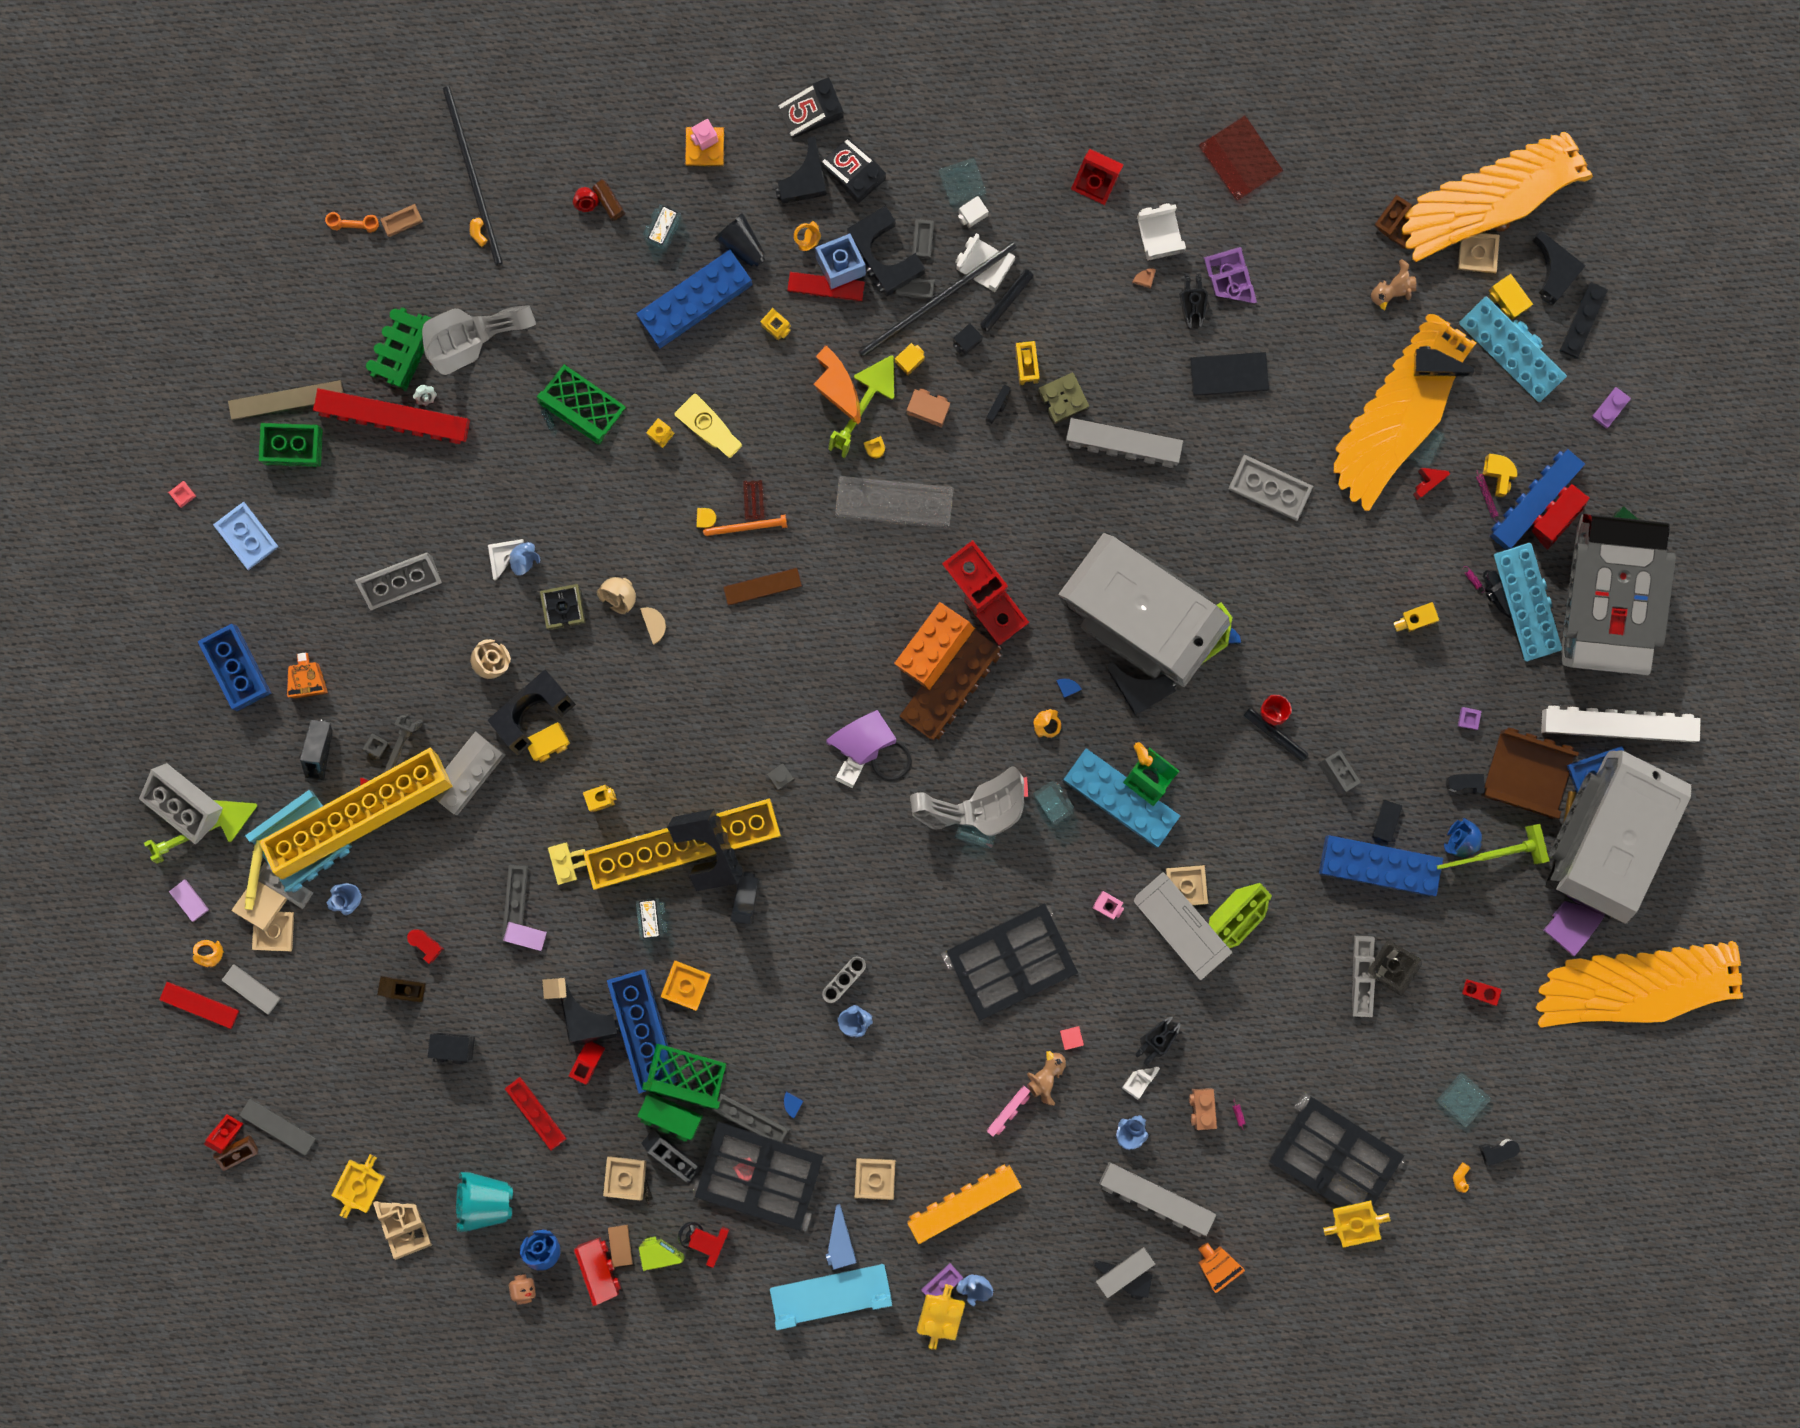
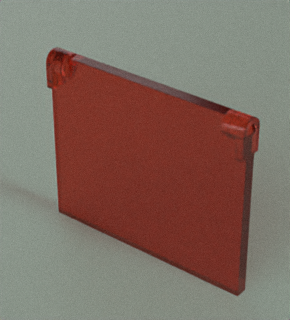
M1243 116L1199 145L1236 201L1283 171L1246 116Z

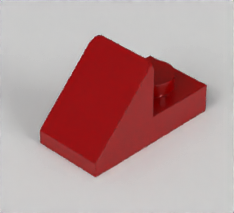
M1429 468L1419 469L1418 472L1427 483L1423 481L1415 487L1417 491L1413 494L1417 500L1449 476V471Z
M226 1114L205 1140L204 1145L221 1154L227 1146L233 1143L243 1123Z

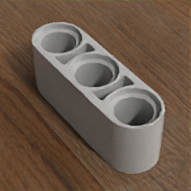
M858 956L853 957L824 988L822 993L823 999L828 1003L836 1002L865 970V960ZM854 960H860L863 963L861 970L855 971L852 968ZM847 974L850 982L847 985L840 984V975ZM830 988L837 992L836 998L832 1000L826 997V991Z

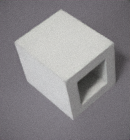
M977 196L959 208L960 215H958V218L963 225L966 224L970 228L986 218L988 210Z

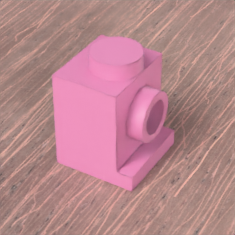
M1104 891L1100 893L1093 906V909L1112 920L1115 917L1119 918L1124 908L1121 907L1123 902ZM1107 903L1112 904L1111 910L1106 909L1105 905Z

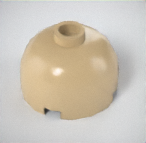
M609 578L597 590L599 599L602 602L606 600L612 604L613 607L610 608L620 614L628 613L636 600V593L632 583L626 578Z
M492 639L483 640L478 643L470 659L475 673L486 679H494L504 674L511 660L505 646L494 643L495 640Z

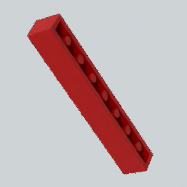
M317 388L313 411L319 412L318 416L330 418V415H335L337 420L348 422L349 418L355 419L356 424L366 426L367 422L375 423L374 427L386 429V426L393 427V431L400 433L409 430L412 431V435L423 437V434L431 435L430 439L442 441V437L449 438V442L454 444H460L461 441L466 442L470 419L320 388Z

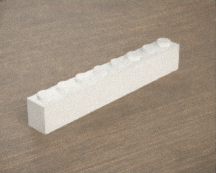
M1548 706V709L1542 710L1541 733L1695 743L1700 741V718H1694L1692 714H1682V717H1675L1674 713H1663V716H1656V712H1644V715L1636 714L1637 711H1625V714L1617 713V710L1614 709L1598 712L1597 708H1586V711H1579V707H1567V710H1560V706Z

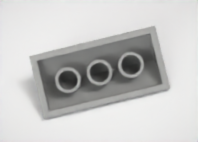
M428 552L355 580L370 610L442 583L434 560Z

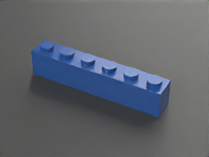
M1569 449L1563 453L1559 451L1553 458L1555 462L1552 466L1547 465L1541 471L1542 477L1539 480L1535 479L1528 486L1530 491L1526 495L1522 493L1515 501L1518 503L1515 508L1510 507L1503 515L1505 519L1501 523L1498 521L1491 528L1493 533L1490 537L1505 550L1511 549L1535 519L1543 513L1550 502L1557 497L1559 492L1585 465Z

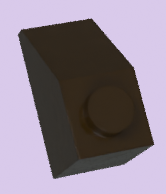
M381 976L377 995L392 999L422 1002L426 983Z

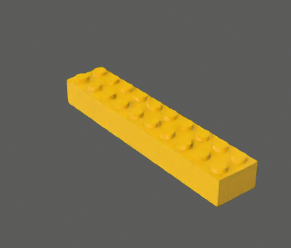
M429 748L260 840V844L272 872L283 880L453 786L439 756Z
M770 798L717 813V816L720 817L722 828L728 835L731 848L734 850L781 837ZM665 828L585 851L583 854L593 889L597 890L716 855V852L709 844L701 840L674 843L668 829Z

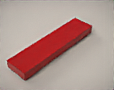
M790 272L787 291L862 301L865 282L853 280L831 289L825 276Z
M166 982L159 999L230 1029L233 1028L240 1011L170 982Z
M521 1077L505 1088L506 1092L551 1151L567 1139Z

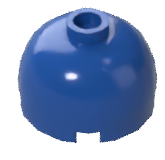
M1462 818L1463 821L1457 820L1450 827L1447 835H1452L1448 844L1444 843V848L1446 852L1455 857L1467 858L1481 848L1482 834L1478 826Z
M537 1230L533 1232L534 1235L530 1238L526 1237L520 1248V1255L531 1269L537 1271L548 1270L557 1263L561 1247L558 1239L550 1231Z

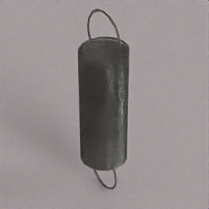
M647 1180L644 1182L643 1192L646 1202L653 1199Z

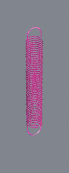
M1479 474V478H1480V489H1481V474ZM1482 474V478H1483V496H1484V499H1485V495H1484V480H1485V478H1484V476H1483V474ZM1485 482V486H1486V502H1487V507H1488V498H1487V489H1488V486H1487V484H1486V482ZM1489 493V507H1490V515H1491V500H1492V497H1491V494ZM1492 501V510H1493V517H1494V507H1495V504H1494V502Z

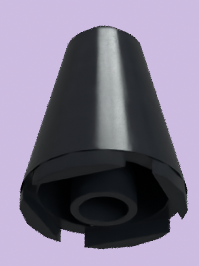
M743 213L714 238L751 267L753 265L757 267L765 260L763 258L765 252Z

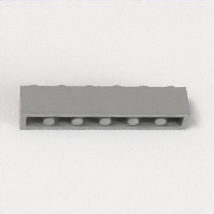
M1071 418L1065 443L1074 449H1080L1081 446L1088 448V451L1098 453L1101 450L1106 451V454L1109 456L1121 454L1125 455V458L1129 460L1141 458L1144 459L1143 462L1155 464L1156 461L1161 462L1164 467L1173 468L1174 465L1177 466L1179 463L1183 440Z
M1111 1162L1108 1163L1099 1182L1103 1186L1102 1190L1110 1194L1113 1191L1117 1192L1122 1200L1129 1203L1133 1200L1138 1203L1137 1207L1148 1211V1209L1156 1211L1154 1215L1164 1220L1168 1217L1173 1220L1172 1224L1180 1228L1186 1226L1191 1229L1190 1232L1199 1237L1201 1234L1207 1236L1216 1217L1215 1213Z

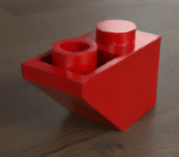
M594 1042L586 1043L576 1059L569 1077L588 1084L603 1055L605 1047Z

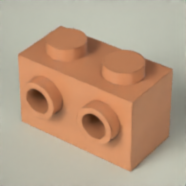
M915 389L906 414L942 428L950 408V403L947 402L948 399L945 397L937 396L936 398L931 396L927 390L920 389L918 391Z
M1192 1089V1094H1189L1190 1106H1193L1194 1114H1191L1192 1126H1195L1197 1130L1217 1129L1214 1089Z

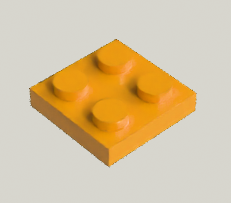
M686 127V166H724V127H713L719 142L703 151L699 144H694L690 136L693 134L692 127Z
M674 961L660 997L697 1011L711 974Z

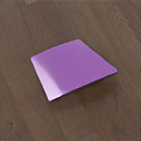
M1241 247L1204 257L1215 296L1251 303L1257 302ZM1211 266H1220V273L1213 275Z
M878 710L848 724L826 740L829 746L832 744L841 750L843 755L852 758L859 765L876 759L880 749L896 742L895 736Z
M1564 901L1552 915L1554 918L1543 931L1572 956H1575L1598 927L1605 913Z

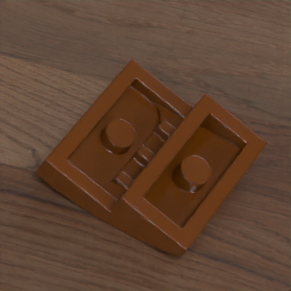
M1396 195L1374 226L1385 236L1406 249L1405 244L1411 235H1404L1402 228L1409 221V219L1405 218V214L1412 207V204Z

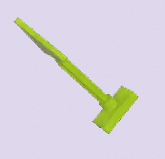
M892 355L854 375L855 380L869 387L860 402L861 416L875 392L891 400L894 399V357ZM850 419L840 434L834 431L830 437L828 449L832 451L834 446L841 449L842 457L845 458L849 452L850 434L857 423Z
M213 800L223 809L217 823L209 831L221 826L227 840L232 842L256 809L257 804ZM182 834L167 842L163 841L156 844L154 841L149 840L144 842V845L152 854L151 860L158 864L164 861L162 854L169 852V849L189 841V839Z
M1541 825L1525 827L1528 840L1523 841L1522 844L1437 865V869L1474 861H1485L1523 851L1532 853L1534 864L1549 862Z

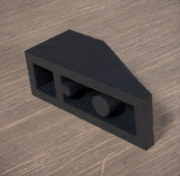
M1421 346L1414 353V376L1472 377L1474 373V368L1437 349H1431L1429 346Z
M655 1129L641 1143L650 1155L688 1184L701 1170L697 1164Z
M1097 1260L1093 1262L1094 1266L1104 1274L1118 1266ZM1145 1271L1122 1289L1131 1294V1298L1142 1300L1143 1297L1148 1298L1153 1274Z

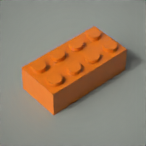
M939 602L894 664L902 672L930 690L975 628L968 620Z

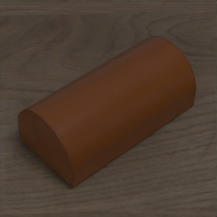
M603 179L597 182L592 189L598 196L610 219L615 221L624 216L625 212L608 183Z
M249 1135L227 1146L221 1154L218 1152L214 1153L213 1159L225 1171L258 1154V1148L253 1138Z

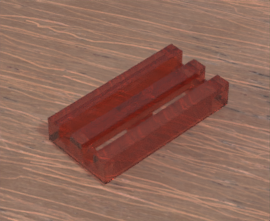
M762 480L743 481L745 520L764 519ZM755 485H759L760 515H756ZM747 486H751L752 515H749Z

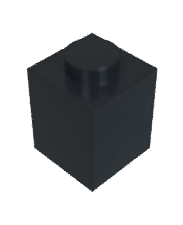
M969 323L953 337V347L958 353L963 352L964 355H967L982 341L983 336Z

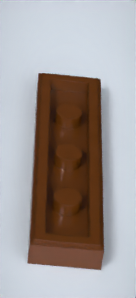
M794 568L724 586L723 588L727 604L730 606L799 588L802 585L798 569Z

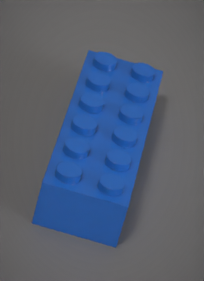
M728 250L640 310L636 315L660 349L753 286L752 280L732 251Z
M1328 835L1325 837L1319 874L1427 896H1437L1441 869H1437V865L1443 863V858Z
M647 969L607 980L638 1093L646 1092L642 1090L643 1083L647 1082L656 1044L668 1046ZM661 1049L660 1059L663 1063L670 1057L666 1050ZM672 1061L664 1066L668 1075L675 1071ZM661 1068L655 1072L654 1080L660 1081L665 1077ZM676 1074L670 1078L672 1083L678 1082Z

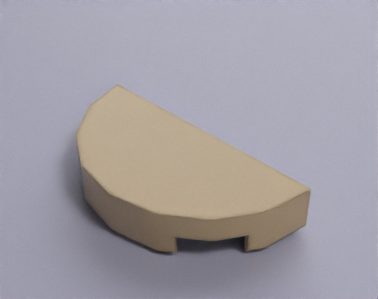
M640 608L654 645L665 634V619L660 612L653 608Z

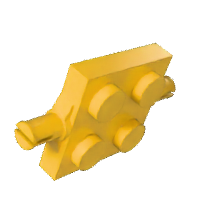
M369 1154L365 1165L353 1160L348 1161L332 1194L333 1197L345 1204L340 1213L341 1217L347 1218L352 1208L359 1209L365 1213L369 1211L385 1179V1176L372 1169L377 1157Z
M1367 1201L1333 1209L1335 1225L1323 1229L1325 1236L1337 1233L1344 1248L1380 1240L1379 1224L1391 1222L1389 1213L1377 1216L1373 1210L1372 1202Z
M945 1284L943 1295L933 1296L926 1294L917 1327L918 1334L931 1337L928 1346L931 1349L937 1348L939 1339H956L965 1303L962 1300L950 1297L953 1286H948V1284Z

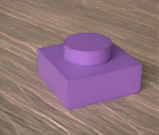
M1462 707L1458 727L1478 730L1481 711Z

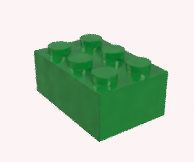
M261 423L259 461L264 465L321 467L323 429L319 425Z
M649 1093L637 1117L641 1118L640 1122L649 1126L655 1124L659 1126L658 1130L667 1134L673 1132L677 1134L676 1138L687 1142V1140L694 1138L703 1115Z

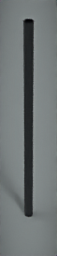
M446 86L443 88V92L481 219L483 220L495 265L503 264L450 86Z
M1011 242L861 349L859 352L862 357L869 354L1001 260L1008 253L1015 250L1017 247L1014 242Z

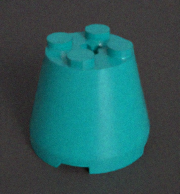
M470 1172L459 1173L462 1183L457 1185L456 1214L457 1219L460 1221L456 1225L458 1232H467L505 1223L507 1219H511L512 1207H509V1199L513 1198V1188L508 1186L507 1182Z

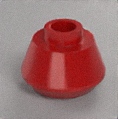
M588 187L579 188L574 195L573 206L581 212L592 211L598 205V196Z

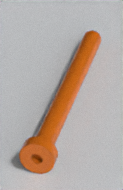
M786 514L781 515V518L705 528L703 534L710 536L775 526L787 528Z

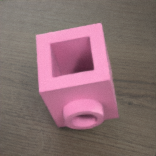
M708 119L691 128L693 134L690 136L695 145L699 144L702 151L719 142L717 134Z

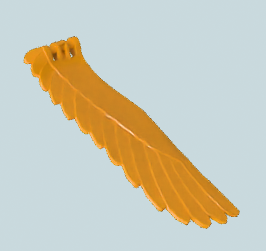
M1428 314L1425 319L1428 322L1419 326L1420 332L1411 339L1412 344L1403 349L1402 353L1404 356L1395 361L1393 364L1395 370L1386 376L1385 384L1375 393L1376 398L1364 406V414L1354 419L1349 426L1351 432L1342 438L1335 449L1339 453L1334 463V473L1340 474L1339 488L1340 490L1348 487L1351 488L1350 500L1357 502L1361 498L1364 511H1370L1392 475L1441 421L1451 387L1456 377L1414 376V353L1416 349H1419L1421 346H1429L1431 349H1437L1463 363L1477 344L1474 340L1470 341L1467 339L1466 335L1460 330L1450 327V323L1437 315ZM1444 333L1451 336L1448 341L1442 337ZM1460 344L1466 347L1463 352L1457 349Z

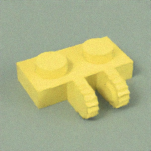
M567 842L548 848L558 885L577 880L575 869L587 866L586 861L573 864L571 857L583 855L585 849L570 853Z

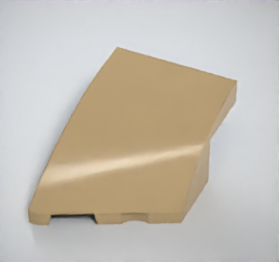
M373 1202L395 1260L432 1246L416 1204ZM421 1228L424 1237L414 1239V1230Z

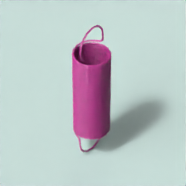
M1469 569L1465 574L1476 589L1483 587V584L1473 571Z
M1240 1104L1232 1106L1238 1125L1246 1124Z

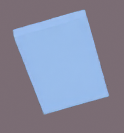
M242 502L213 524L247 570L251 569L279 547L245 502Z

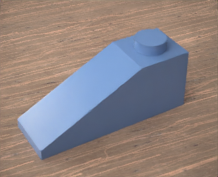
M840 1204L836 1205L828 1248L829 1253L826 1254L828 1265H832L833 1269L856 1263V1257Z

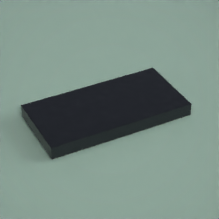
M1266 352L1190 358L1193 396L1269 390Z

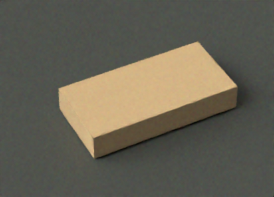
M565 979L543 980L544 999L566 998Z

